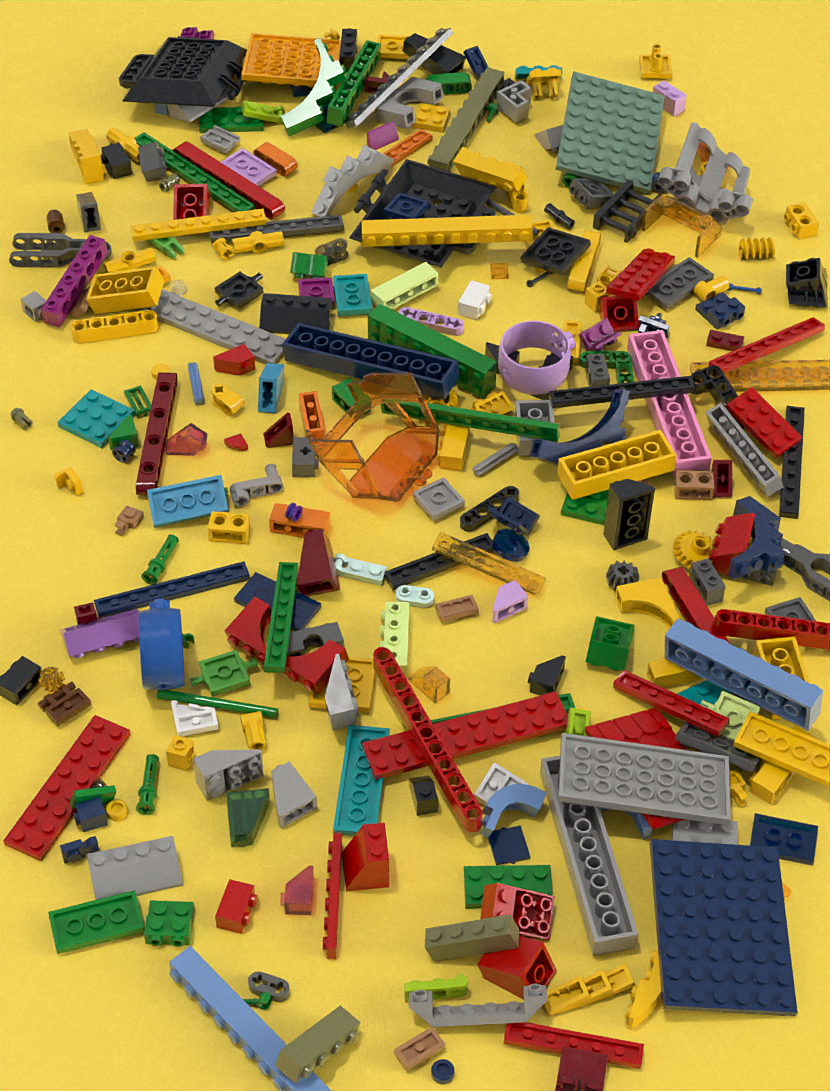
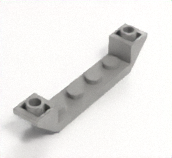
M531 984L523 986V1003L511 1001L504 1004L490 1002L484 1005L463 1004L461 1006L441 1005L439 1007H433L432 991L417 990L409 992V1008L433 1027L526 1022L547 1001L546 985Z

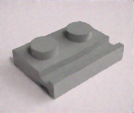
M216 125L200 137L202 143L225 154L235 147L237 142H240V136Z

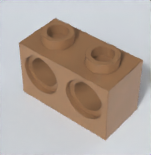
M676 470L674 478L675 499H713V471Z

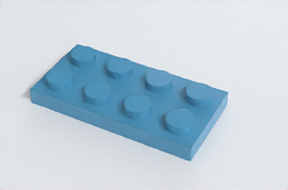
M222 475L147 490L154 528L211 516V511L229 512Z

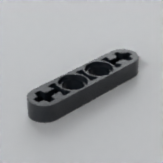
M507 486L465 512L460 517V528L470 532L491 520L493 517H491L492 512L488 510L489 507L499 511L507 497L518 502V488ZM493 502H499V503H501L502 505H500V506H494V505H492V503H493ZM485 511L487 514L479 515L478 512Z

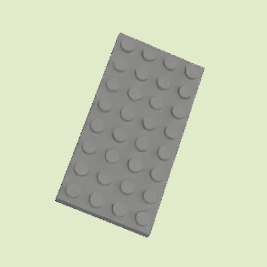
M562 733L558 802L729 825L731 821L729 756Z

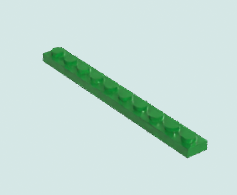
M145 132L134 138L139 146L157 142L159 147H162L165 156L163 160L167 168L191 184H207L210 196L233 212L255 210L254 204Z
M383 395L380 400L383 414L558 442L560 437L559 424Z

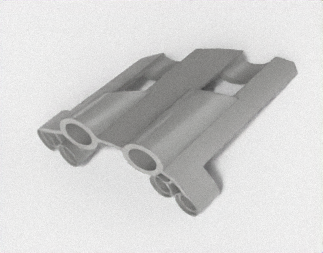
M692 122L676 167L662 168L657 181L658 185L677 198V205L686 212L697 210L707 214L714 223L719 225H725L728 219H736L748 215L753 203V198L745 194L750 168L745 167L735 153L728 152L726 155L717 147L712 133L706 128H700L698 123ZM700 142L704 143L710 151L705 172L701 176L697 175L693 170V161ZM728 166L733 168L737 174L733 191L721 188Z

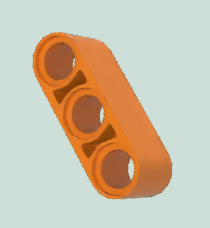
M265 142L253 151L256 157L277 169V173L281 176H287L298 168V163L294 157L269 142Z

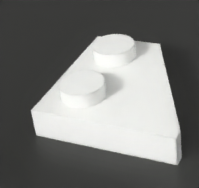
M171 701L178 736L219 729L215 708L200 707L189 703V706L178 704V701Z
M494 762L476 790L474 797L477 801L486 805L491 796L501 788L513 784L528 785V783Z

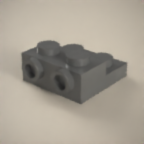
M589 178L573 179L569 188L570 194L579 199V203L588 209L599 208L601 203H606L614 195L602 182Z

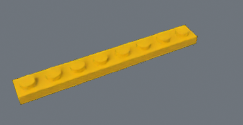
M255 209L131 225V233L134 242L266 225L264 209Z

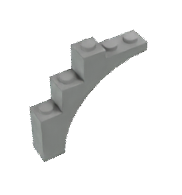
M363 145L357 159L347 155L340 170L332 166L329 167L323 179L326 183L311 212L319 217L329 216L348 189L368 175L380 173L383 169L389 171L394 159L366 145Z

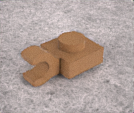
M126 506L117 517L115 527L118 529L115 533L123 536L129 527L134 529L144 517L143 511Z

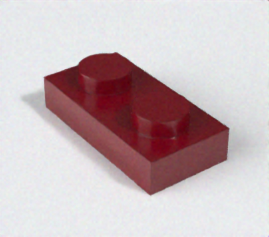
M710 329L706 346L734 351L742 347L744 336Z

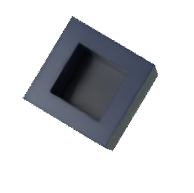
M100 796L75 804L77 812L73 813L76 826L81 825L83 832L108 825Z

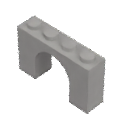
M416 77L409 78L375 108L377 121L386 124L394 121L395 126L407 129L416 121L414 107L404 104L424 102L436 105L444 98L442 84Z

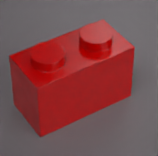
M229 879L215 915L217 928L242 934L244 926H248L251 913L249 912L251 907L254 908L257 903L258 895L255 894L254 885Z

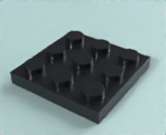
M548 227L524 252L520 259L522 263L564 276L591 246V242L589 239Z

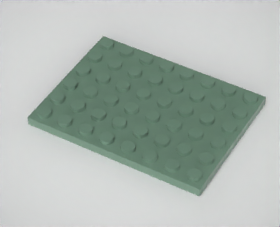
M573 71L555 170L622 187L629 180L634 182V191L649 194L665 95Z

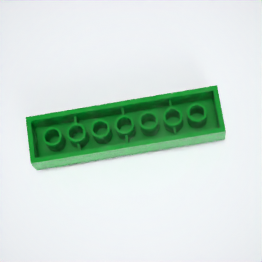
M379 304L368 314L369 340L457 360L460 377L455 385L482 399H485L496 387L497 361L382 304Z

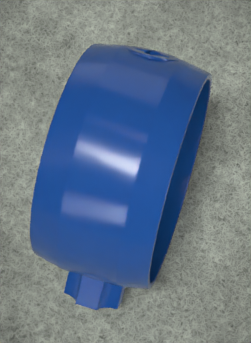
M163 598L155 599L149 602L150 609L139 611V645L143 689L167 690L184 687L180 609L170 608V601Z

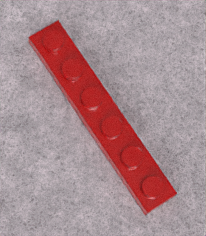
M623 670L613 682V688L717 737L729 725V718L626 670Z
M333 833V841H329L328 854H332V860L327 862V873H331V879H326V892H330V898H325V911H329V915L324 917V931L328 932L327 937H323V950H327V959H336L342 833Z
M527 1022L507 1023L503 1044L556 1054H561L562 1046L608 1055L607 1063L641 1069L644 1044Z

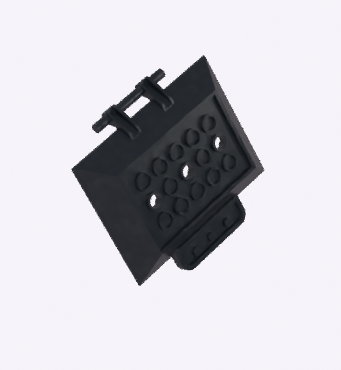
M168 37L154 55L138 54L132 58L119 77V85L126 89L130 88L122 101L214 107L225 88H228L230 93L228 99L233 100L240 93L243 83L246 82L241 80L243 67L240 64L246 56L247 49L228 40ZM234 74L238 77L237 82L232 80Z
M406 159L388 184H386L384 179L388 174L386 169L377 174L372 180V185L365 194L361 195L353 209L355 213H359L361 210L366 213L362 220L394 219L384 215V208L398 193L429 201L428 208L419 218L495 216V211L485 207L484 204L496 186ZM377 190L380 196L372 204L370 197ZM362 220L349 237L362 243ZM479 243L374 246L373 248L420 263L427 262L430 266L442 268L453 250L463 254H470L475 251Z

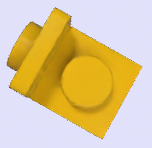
M71 467L61 470L54 475L58 488L67 485L70 491L73 490L77 496L84 493L82 482Z

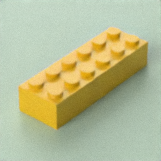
M658 430L559 458L557 474L571 499L574 500L608 490L609 484L624 479L639 481L674 471L677 455L662 431Z

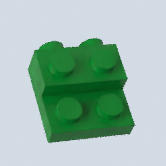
M150 900L144 931L145 943L153 946L161 944L177 947L190 945L194 902Z

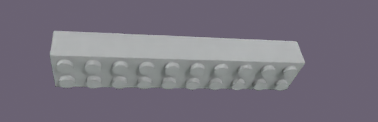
M560 756L542 758L540 775L545 792H547V799L592 954L594 956L636 948L639 934L600 808L558 802Z

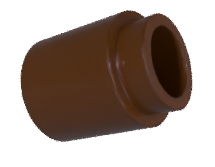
M55 209L50 210L46 216L48 230L51 233L63 232L65 224L62 213Z

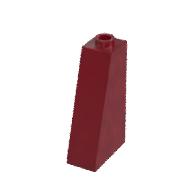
M323 529L308 531L304 534L296 582L297 588L304 597L340 590L331 542Z

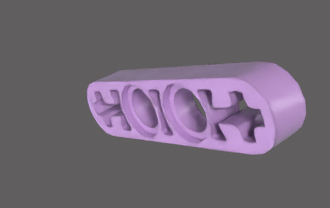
M404 307L399 310L400 314L437 332L456 336L464 332V322L461 319L410 307ZM420 318H426L427 320H426V321H420L419 319H420ZM436 322H443L444 324L438 325Z

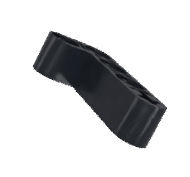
M716 365L698 370L691 375L695 386V392L692 394L698 395L709 391L716 404L722 403L724 407H726L727 403L738 397L722 369ZM730 413L739 426L744 429L745 427Z

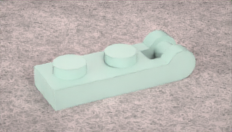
M341 553L336 554L334 561L337 576L382 586L387 566L348 558Z

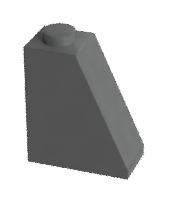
M93 193L76 194L84 233L101 230L98 205Z

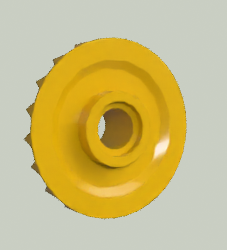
M689 530L686 533L682 532L676 537L673 543V552L677 560L690 569L691 563L708 559L711 550L714 549L712 546L713 541L711 536L706 537L704 532L699 534L697 530L695 532Z

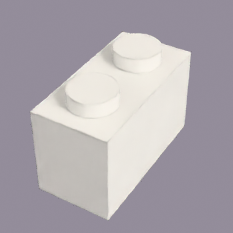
M471 280L458 302V315L478 320L480 314L484 313L486 304H489L491 301L490 286Z

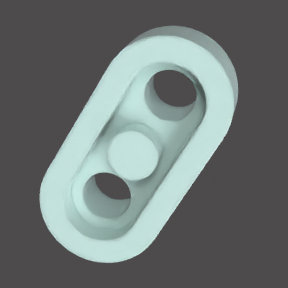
M402 585L396 589V601L409 602V606L428 608L434 603V593L428 588Z

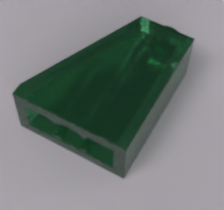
M269 788L226 792L231 847L242 848L253 845L270 804Z

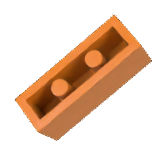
M317 391L299 393V408L305 437H315L316 445H325V428Z
M274 504L269 518L270 532L304 538L305 532L323 529L325 534H328L331 525L330 512L302 507L303 510L300 518L293 522L291 518L287 519L285 517V512L289 505Z

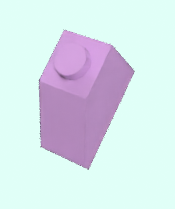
M516 580L506 583L498 589L492 614V622L494 624L527 608L528 595Z

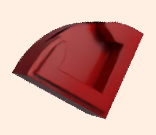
M241 433L224 439L225 445L229 448H236L239 451L248 450V444Z

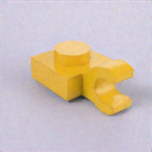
M737 769L730 770V794H733L738 807L747 805L744 800L748 798L747 793L744 791L746 783Z

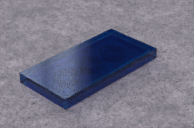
M255 572L234 597V602L246 607L254 597H257L269 604L272 610L276 581ZM296 591L291 630L298 631L304 629L320 610L321 603Z

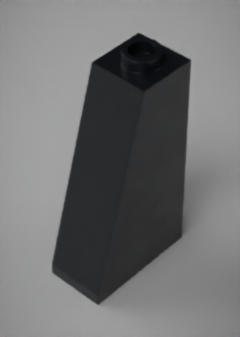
M414 33L410 37L405 38L402 51L411 57L417 53V49L426 44L428 39ZM441 45L421 66L432 74L457 73L464 67L466 57Z

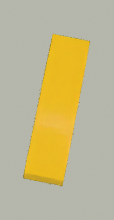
M626 963L607 972L600 970L586 978L576 977L547 991V1001L544 1003L548 1015L551 1016L595 1003L636 985Z

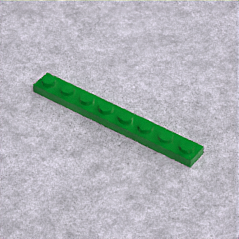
M279 562L264 672L285 673L299 569L298 563Z

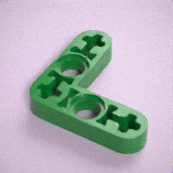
M586 351L580 354L579 364L582 368H585L586 355L604 354L605 358L609 359L606 362L607 368H615L617 384L624 383V381H627V383L634 382L631 356L628 352ZM621 370H626V371H628L629 373H627V374H622L620 371H621Z

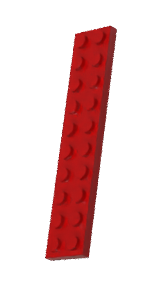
M555 691L433 725L451 757L456 759L567 729L568 715ZM409 730L362 743L364 754L375 780L428 766Z

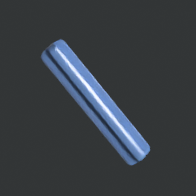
M189 363L188 372L194 401L196 404H203L204 395L197 363Z

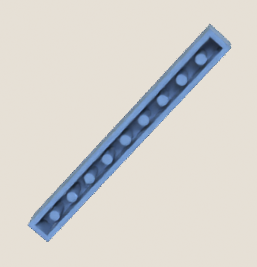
M191 946L169 962L171 978L176 983L180 982L184 986L186 994L198 1001V1005L204 1013L209 1012L213 1016L214 1023L220 1029L224 1028L228 1032L230 1040L234 1044L238 1043L243 1048L242 1050L248 1059H254L258 1063L259 1070L265 1076L268 1074L273 1079V1084L279 1091H331L314 1072L308 1078H302L297 1083H294L275 1066L280 1050L287 1044Z

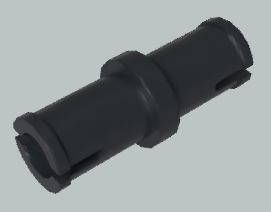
M551 203L545 206L544 212L552 216L554 221L560 222L567 229H571L574 226L575 220L568 217L563 210H559Z

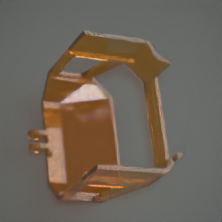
M369 373L363 376L364 380L356 384L354 381L347 384L355 403L323 439H314L310 430H306V433L319 462L345 488L352 498L398 502L408 489L412 487L413 483L417 486H424L427 483L426 479H430L433 476L432 471L427 467L437 456L439 427L412 373ZM385 402L407 428L386 437L364 463L365 460L359 454L353 440L340 439L365 411ZM398 402H417L429 426H417ZM340 469L358 471L348 480Z

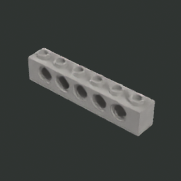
M722 403L705 412L710 426L767 497L784 488L778 472Z

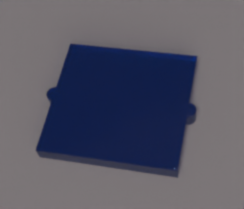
M521 825L510 828L502 827L500 830L493 831L488 837L496 866L507 863L515 864L517 861L527 860L531 857Z

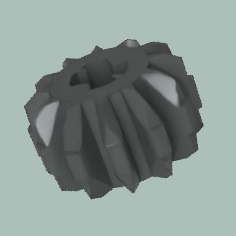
M616 560L615 564H610L606 573L608 586H612L614 591L617 586L638 582L639 573L637 567H633L632 562L627 564L625 560L622 563Z

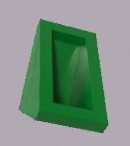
M129 414L108 437L110 450L113 451L115 447H118L121 440L131 442L134 447L139 446L132 415Z

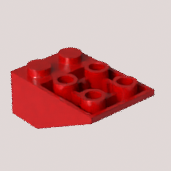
M500 883L485 885L480 919L510 914L519 928V936L550 940L555 896Z

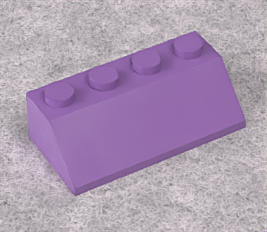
M134 609L101 618L89 624L82 623L60 629L67 654L73 656V658L85 656V652L91 650L93 653L104 651L106 646L112 645V648L124 645V641H139V610Z

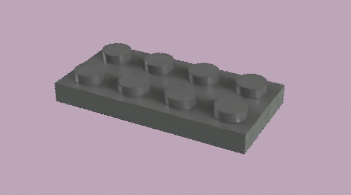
M689 257L665 272L645 295L667 310L692 294L695 286L700 281L707 283L713 280L714 274Z
M687 722L677 732L675 738L682 745L697 748L702 753L729 756V763L737 765L739 769L746 772H753L762 760L760 757L734 747V739L722 734L717 737Z

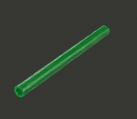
M158 690L157 699L175 700L181 703H191L241 713L261 711L262 716L277 718L278 708L171 690Z

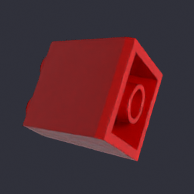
M385 823L363 824L342 851L346 891L389 888V853Z
M519 936V948L485 953L477 964L485 980L523 1000V986L540 984L546 985L547 988L557 972L544 942Z

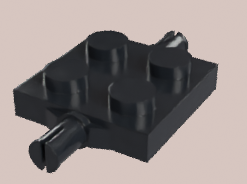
M239 271L215 287V293L221 297L215 300V304L220 307L228 302L237 309H240L264 293L263 287L257 283V281L263 278V275L258 272L253 277H250Z

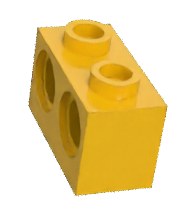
M802 202L787 206L784 220L797 238L803 239L816 236L819 222L807 204Z
M211 511L208 525L209 541L247 544L250 530L249 514Z

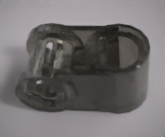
M338 238L329 243L319 245L315 250V254L327 256V266H330L348 258L346 250L348 243L345 239Z

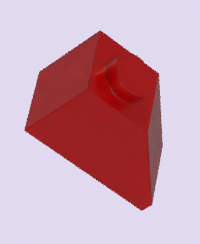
M245 344L213 356L214 370L216 372L240 376L255 370V356Z

